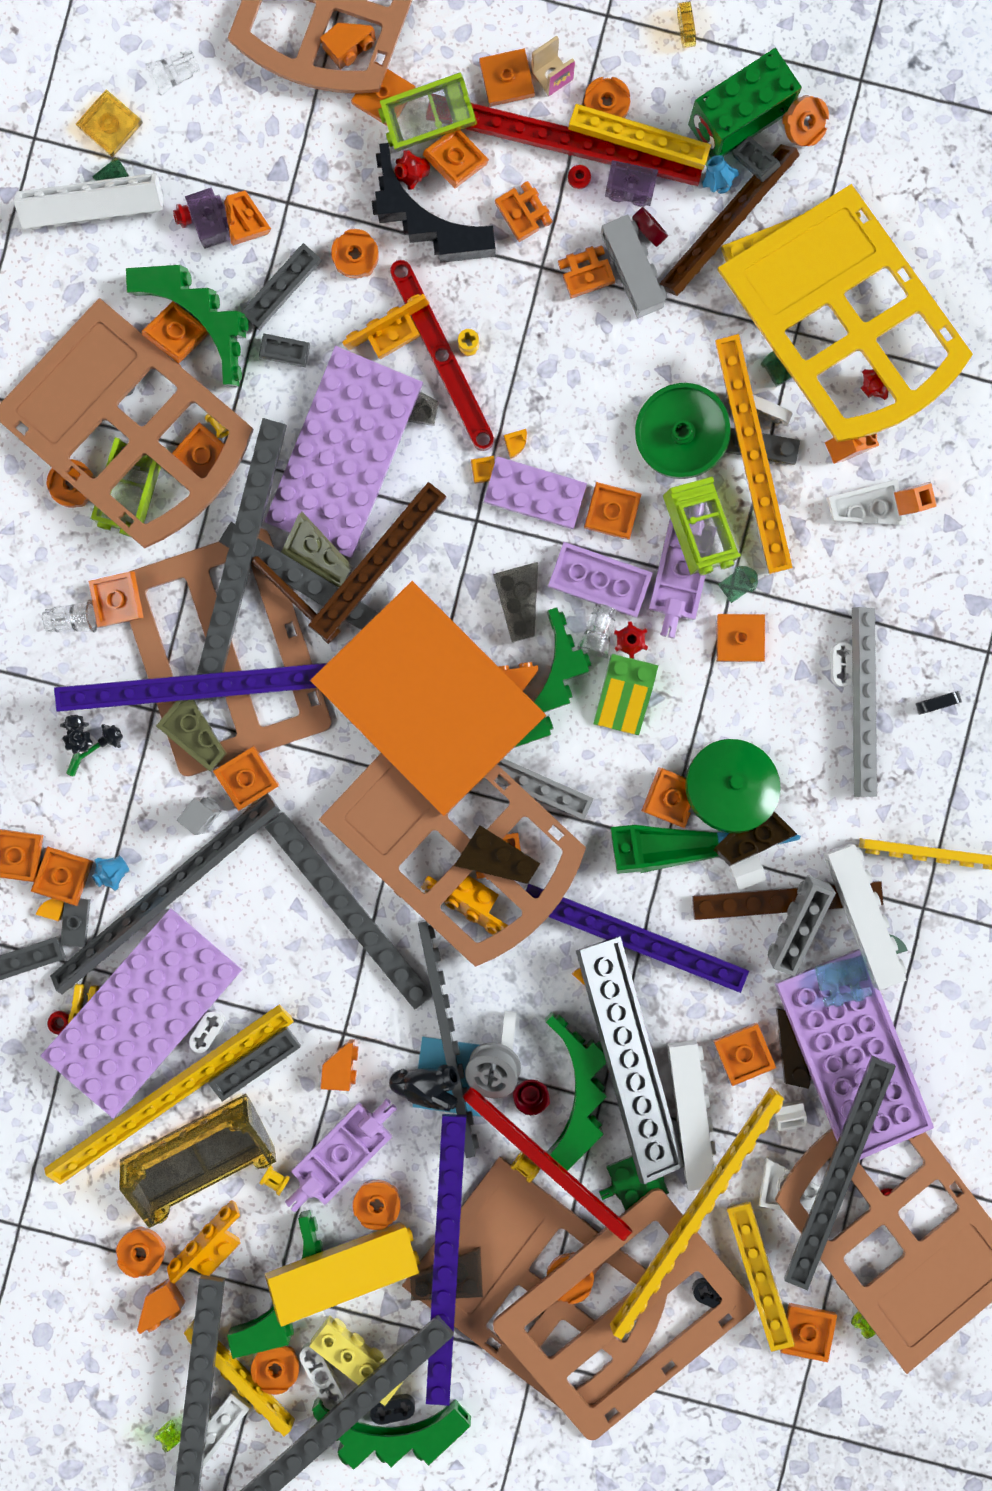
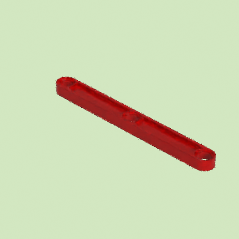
M405 260L395 261L390 269L391 276L404 304H407L409 298L417 294L422 295L424 292L410 264ZM400 266L408 270L407 275L403 278L395 275L396 268ZM427 305L410 316L421 335L420 337L473 445L479 451L489 450L494 441L493 433L430 305ZM439 350L448 352L449 357L446 361L441 362L436 359L435 355ZM482 433L490 437L489 443L484 446L479 445L476 441L477 436Z
M472 1087L468 1089L463 1095V1099L619 1239L625 1241L633 1231L618 1215L483 1095Z

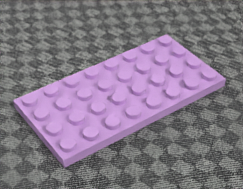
M335 346L264 522L291 532L298 514L303 512L342 555L352 558L419 396L423 382Z
M170 908L41 1054V1057L114 1119L243 969Z
M859 949L796 974L795 977L791 976L775 983L837 1142L871 1055L895 1064L896 1068L859 1160L934 1128L881 992L873 987Z

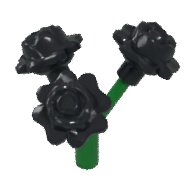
M66 716L65 722L60 724V727L67 730V735L63 736L62 740L65 743V750H72L73 753L66 773L69 776H75L81 760L99 747H105L109 744L115 748H120V741L123 738L120 729L115 727V725L102 724V737L97 740L98 743L92 746L93 742L90 739V733L88 731L83 732L84 727L89 726L88 722H84L83 716Z

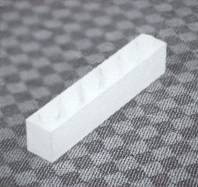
M157 173L17 191L14 198V205L22 229L30 228L32 230H37L47 225L59 227L69 222L81 224L92 219L109 220L114 216L121 215L123 217H132L136 213L143 212L155 214L163 209L164 202Z
M847 844L823 853L873 987L880 991L906 981L904 975L907 973L905 964L901 959H898L896 954L898 946L895 939L890 937L887 928H890L887 917L884 914L882 915L879 909L881 901L878 894L873 892L871 888L872 877L869 871L863 867L862 861L864 856L859 847L856 848L855 844Z
M695 1040L667 1043L681 1156L684 1164L685 1185L688 1191L699 1190L717 1166V1164L714 1165L713 1155H716L715 1142L710 1140L709 1133L713 1131V1123L711 1117H707L706 1108H710L708 1093L704 1094L703 1084H707L706 1072L701 1070L700 1061L704 1060L702 1046H698Z

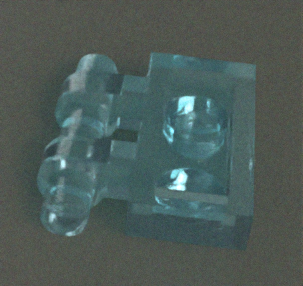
M862 956L814 967L819 989L821 991L830 990L831 996L823 998L825 1007L833 1005L839 1007L843 1006L845 1002L853 1000L859 1002L863 1001L865 997L872 996L870 987L861 989L859 984L861 981L868 980ZM850 984L851 991L840 993L839 987Z

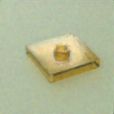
M106 89L78 120L76 126L113 158L143 122Z

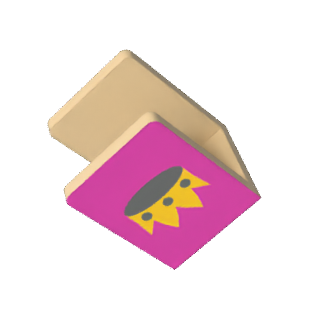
M558 36L553 37L532 52L531 73L548 97L574 78L575 60L572 58L563 64L558 57ZM549 69H555L553 72H551V73L548 75V79H547L546 76H545L546 72H547Z

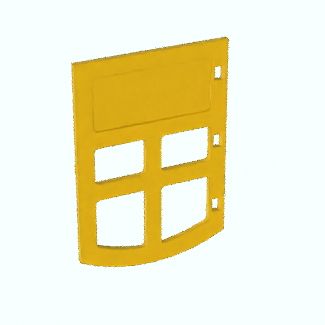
M852 184L722 264L717 269L837 442L879 433L916 415L935 401L953 383L973 355ZM860 210H862V212L869 220L864 224L857 216V213ZM902 268L910 278L906 282L898 273ZM882 269H888L905 292L906 298L870 321L863 322L846 299L844 293ZM829 306L847 331V335L810 359L805 360L787 337L785 331L820 308ZM914 314H920L946 350L947 357L916 390H911L876 339ZM944 327L952 337L949 341H946L940 332ZM860 351L895 399V403L868 414L844 418L818 381L817 376L854 352Z

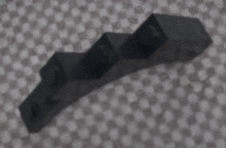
M389 143L379 144L380 153H376L377 168H382L383 176H378L380 191H375L376 200H372L373 215H378L379 223L402 221L404 235H409L410 243L433 241L434 255H439L440 263L496 257L493 225L467 226L441 219L425 210L409 196L398 181L392 169Z

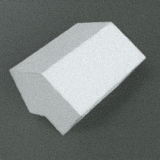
M758 855L730 866V872L738 890L766 880Z
M801 1100L783 1103L781 1110L773 1115L778 1131L807 1126V1115Z

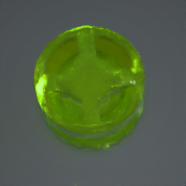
M859 1311L852 1317L851 1324L861 1330L864 1338L869 1339L876 1334Z
M170 1420L154 1434L153 1438L155 1441H160L162 1450L166 1453L180 1442L181 1431H177L175 1422Z

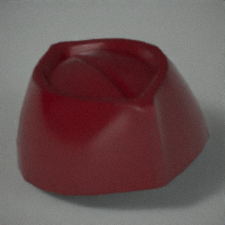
M644 207L640 208L632 216L639 230L654 246L658 247L668 237L662 226Z
M525 1080L518 1084L513 1091L516 1108L525 1115H537L550 1105L548 1090L538 1080Z

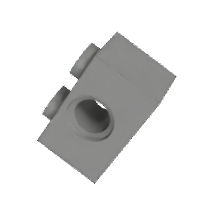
M195 797L176 821L194 835L205 834L222 811L217 808L219 804L212 798Z

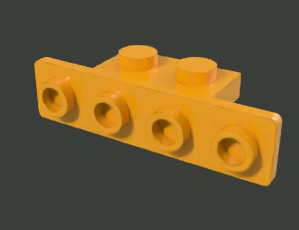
M424 294L414 295L407 300V304L400 308L397 306L390 309L387 315L381 319L371 320L367 323V327L361 331L356 330L346 336L347 339L342 341V343L348 350H352L369 340L375 353L381 360L421 336L410 315L429 305L430 302Z
M469 875L444 901L449 909L462 913L467 920L478 923L491 935L498 933L508 926L489 914L499 894ZM427 876L421 888L427 893L438 881Z
M231 1200L226 1206L222 1207L219 1213L203 1227L202 1231L186 1245L182 1252L170 1261L167 1266L170 1282L175 1284L190 1268H193L202 1275L210 1276L241 1244L239 1237L227 1230L240 1216L235 1201Z

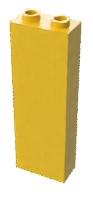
M399 1222L264 1273L280 1326H285L418 1274L417 1265L420 1264V1259L417 1251H413L411 1242L414 1239L410 1228H406L405 1225Z

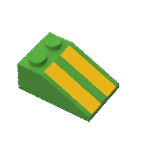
M612 654L609 659L593 724L639 736L659 665Z

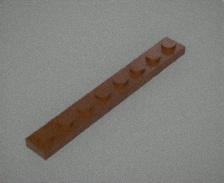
M780 144L771 155L779 161L781 166L764 182H761L753 175L663 278L659 286L663 285L666 292L678 296L694 276L700 272L708 260L715 255L716 251L731 236L741 222L746 219L754 207L761 202L762 198L777 183L787 169L792 166L794 161L800 156L797 148Z
M428 481L308 626L328 641L446 500L447 496Z
M873 881L870 883L873 892L878 894L881 905H884L882 881ZM835 884L831 886L836 894L828 909L843 908ZM798 887L692 896L694 920L787 913L791 902H795L797 898Z

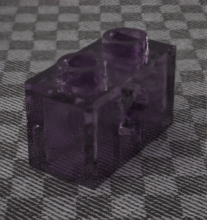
M612 160L605 197H609L614 202H632L633 205L638 207L650 206L658 170ZM629 183L633 184V188L628 187Z
M211 187L185 196L199 240L204 249L229 241L227 216L223 217L221 213L224 205L220 194L215 195Z

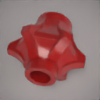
M405 150L403 157L396 159L395 175L399 182L403 181L407 185L408 190L414 189L416 184L421 182L430 173L428 160L424 157L420 158L413 155L410 150Z
M864 369L862 371L864 385L860 387L868 398L874 396L886 400L889 391L874 369Z
M629 621L628 625L622 630H615L613 633L617 636L615 651L620 650L628 654L631 659H634V654L642 649L647 651L648 646L645 645V634L648 631L646 628L641 630L633 626L632 621ZM632 635L635 643L630 644L627 641V637Z

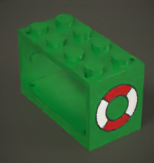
M775 47L695 99L688 126L698 141L711 144L708 154L710 158L716 155L724 157L736 149L749 136L753 138L782 119L791 104L798 98L802 86Z

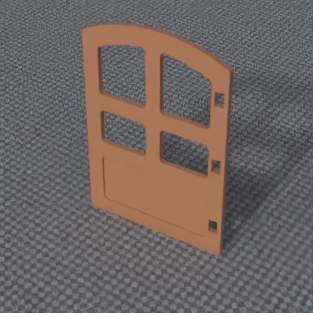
M241 0L228 35V41L243 55L262 68L294 83L318 90L357 94L380 91L412 0H392L391 5L385 7L367 0H306L316 4L298 55L296 58L291 59L268 46L251 33L262 0ZM334 11L382 27L367 70H332L313 65L321 45L320 37L325 34ZM378 53L385 55L382 66L375 63Z
M100 298L0 403V423L144 549L182 529L215 500L237 470L254 430L246 421L185 371L179 363L172 360L167 354L142 336L141 332ZM151 369H156L177 387V391L146 425L139 426L119 409L118 405ZM193 403L201 407L229 431V436L218 459L205 478L197 476L159 443V438ZM106 420L129 439V443L93 479L70 460V456ZM21 422L29 428L25 435L16 429ZM144 455L153 459L190 492L189 496L174 508L147 524L142 523L110 494L111 490ZM73 468L81 474L77 481L68 474ZM125 514L134 520L130 527L120 520Z
M380 753L318 820L475 967L495 959L515 947L533 933L560 903L580 867L586 847L502 768L496 765L484 778L495 786L510 801V804L487 830L503 839L522 817H528L562 849V855L548 884L538 898H533L514 880L483 873L522 910V915L498 933L481 942H475L440 908L441 904L473 870L453 865L427 893H423L399 870V866L434 830L438 831L460 854L464 851L470 838L448 818L449 812L443 816ZM498 775L510 784L505 790L494 782ZM552 825L564 835L559 841L548 832Z
M832 1128L822 1135L797 1161L775 1198L800 1234L809 1215L800 1203V1198L820 1168L832 1157L837 1144ZM926 1132L908 1139L923 1159L922 1166L891 1190L892 1193L887 1196L882 1194L858 1162L851 1181L869 1204V1209L835 1238L827 1240L820 1258L821 1262L836 1280L837 1285L845 1292L906 1374L912 1371L992 1303V1220ZM939 1180L957 1204V1210L925 1237L917 1240L900 1218L898 1212L931 1183ZM954 1181L962 1191L957 1196L949 1187ZM885 1225L903 1249V1255L870 1283L863 1286L844 1262V1256L878 1227Z
M499 1156L461 1206L454 1327L557 1405L499 1336L486 1325L515 1286L519 1285L526 1291H529L542 1280L531 1272L529 1268L559 1229L566 1230L584 1245L599 1232L533 1181L527 1182L524 1175L516 1169L512 1170L511 1164ZM435 1242L420 1260V1264L417 1265L419 1273L408 1277L402 1284L403 1288L429 1308H431V1300L428 1296L432 1292ZM619 1249L593 1270V1274L595 1275L604 1263H608L633 1283L637 1284L647 1269L623 1250ZM667 1295L636 1320L627 1340L621 1341L615 1337L602 1348L612 1356V1360L593 1377L575 1388L589 1405H593L611 1391L637 1363L657 1329ZM557 1300L541 1313L527 1333L541 1347L561 1320L567 1321L580 1332L595 1320L575 1304H568V1302ZM490 1337L501 1344L498 1350H495L486 1343Z

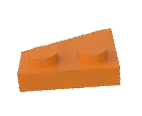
M246 190L227 195L224 205L230 240L233 246L269 234L270 226Z

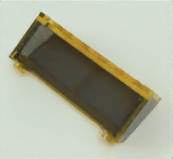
M244 1094L121 1158L119 1190L148 1228L163 1223L168 1218L171 1206L252 1164L257 1169L268 1168L277 1162L275 1146L247 1094Z

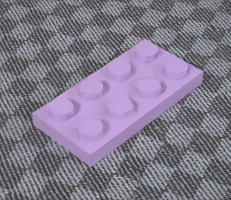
M497 456L483 503L574 529L587 483Z
M563 542L548 587L637 618L653 573Z

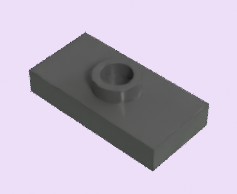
M750 136L732 151L733 157L761 182H764L781 166L774 156Z
M263 333L259 358L306 368L310 343Z
M80 898L77 906L64 902L60 945L86 946L91 899Z

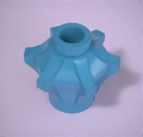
M713 156L706 161V176L702 181L703 188L709 187L711 192L726 193L733 185V179L739 175L738 169L728 165L723 156Z
M120 855L111 859H95L96 869L95 873L91 876L98 887L102 885L107 886L114 891L118 890L121 879L130 871L126 862Z

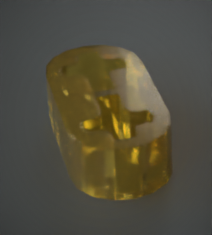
M678 2L677 18L682 47H695L696 31L691 2Z

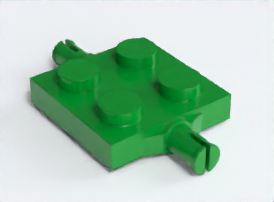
M632 1155L606 1166L611 1177L612 1186L599 1191L602 1200L616 1195L621 1200L625 1211L654 1188L662 1189L666 1195L669 1194L664 1182V1176L646 1184L639 1182Z

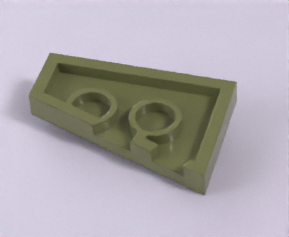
M303 512L298 514L281 553L335 586L340 587L350 576L354 567Z
M194 699L176 701L156 725L158 729L210 772L215 769L227 754Z

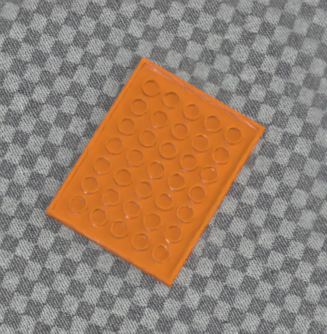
M413 581L310 680L443 816L455 807L546 717V714Z

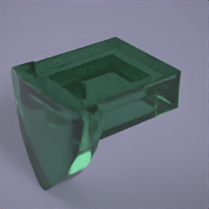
M114 157L109 164L92 177L95 181L128 177L129 175L119 159Z
M774 351L761 362L762 368L766 369L776 387L792 379Z
M738 566L735 568L736 572L718 584L731 603L747 592L756 590L758 576L757 572L752 568Z

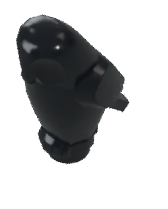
M441 1065L438 1069L421 1068L410 1072L406 1069H401L391 1075L389 1087L394 1093L407 1098L413 1104L450 1112L451 1109L456 1107L458 1099L447 1091L455 1088V1085L459 1082V1075L455 1067Z

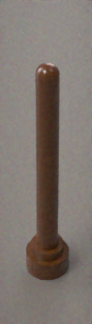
M254 556L252 564L312 621L317 613L260 557ZM338 628L328 641L323 640L329 644L341 630Z

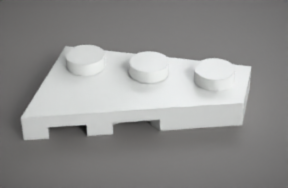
M898 479L827 497L831 519L833 521L907 525L906 516H899L894 492L900 491Z
M767 1157L765 1158L758 1205L760 1207L782 1210L775 1198L791 1170ZM813 1182L809 1183L800 1198V1203L808 1214L820 1187Z

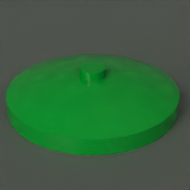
M676 383L655 392L642 406L635 425L636 444L642 458L659 474L674 479L697 477L712 469L725 454L731 434L729 415L722 401L709 389L693 383Z
M723 739L703 748L689 765L685 780L687 799L694 813L708 826L726 833H743L757 828L773 814L780 798V778L770 757L754 744L739 739Z

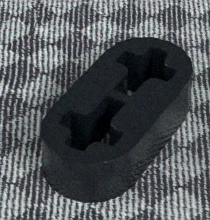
M959 691L915 703L918 715L961 703L962 700Z
M699 1278L693 1283V1295L698 1302L711 1308H715L720 1304V1299L716 1298L717 1296L720 1297L719 1294L705 1278ZM704 1286H707L708 1292L712 1295L705 1292L703 1295H700L698 1289H703Z
M409 1394L394 1395L385 1406L379 1402L370 1411V1417L378 1425L407 1420L415 1412V1400ZM402 1402H405L406 1406H408V1411L399 1408ZM378 1407H382L383 1411H385L384 1416L377 1412Z

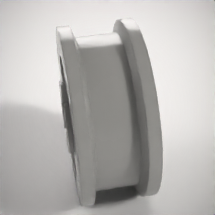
M484 1043L473 1050L465 1070V1077L469 1086L477 1090L484 1097L493 1099L503 1098L514 1091L521 1072V1063L516 1053L507 1046L499 1043ZM493 1063L496 1064V1067H495V1070H494V1078H493V1077H490L491 1072H492V1069H493V1065H492Z

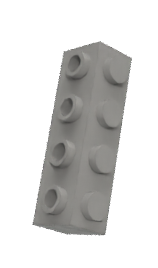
M627 214L602 225L600 234L637 319L662 309L666 302L667 294L663 285L659 286L656 277H658L654 264H650L647 259L648 250L645 243H640L637 236L639 230L634 220L631 221Z
M807 875L805 881L799 884L797 898L795 902H791L789 905L786 921L780 924L777 932L778 937L775 943L770 945L767 954L773 969L794 977L836 894L829 882Z

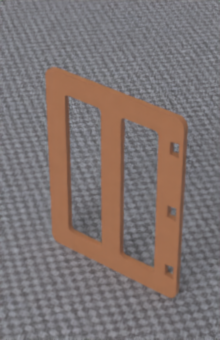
M261 528L258 538L274 548L270 534ZM216 542L132 570L136 576L143 618L130 621L148 679L174 676L147 598V591L185 578L206 638L217 597L210 576V570L225 564L229 550L222 543ZM251 564L284 667L312 664L293 603L262 572ZM292 622L297 636L289 638L285 625ZM232 641L224 672L242 671ZM318 688L292 690L299 709V715L266 727L260 726L250 694L225 696L237 734L233 738L220 742L227 754L215 768L220 767L252 746H255L257 751L262 753L327 731L331 727L332 722L322 692ZM315 691L320 705L312 707L308 694ZM176 701L157 703L161 718L164 717ZM168 737L178 770L183 776H193L208 771V769Z
M659 1188L649 1191L619 1216L633 1231L625 1241L619 1239L605 1227L499 1314L493 1321L495 1333L588 1440H596L749 1315L755 1307L753 1298L698 1232L693 1234L688 1241L686 1250L678 1255L672 1271L664 1276L659 1290L651 1295L645 1311L642 1314L639 1313L635 1321L696 1271L700 1272L721 1297L720 1304L715 1308H710L593 1405H589L567 1380V1377L616 1337L612 1333L610 1323L631 1292L553 1356H547L525 1331L526 1325L653 1221L659 1222L670 1236L683 1214L666 1193ZM729 1313L732 1319L721 1327L719 1321ZM672 1360L675 1366L664 1373L662 1368ZM615 1407L618 1413L607 1420L604 1415Z

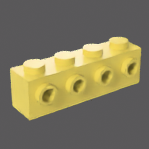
M330 1315L312 1337L309 1345L310 1348L357 1385L386 1361L381 1351L375 1347H369L362 1336L358 1333L350 1332L346 1329L343 1321L338 1318L334 1319ZM403 1382L383 1398L380 1403L385 1406Z

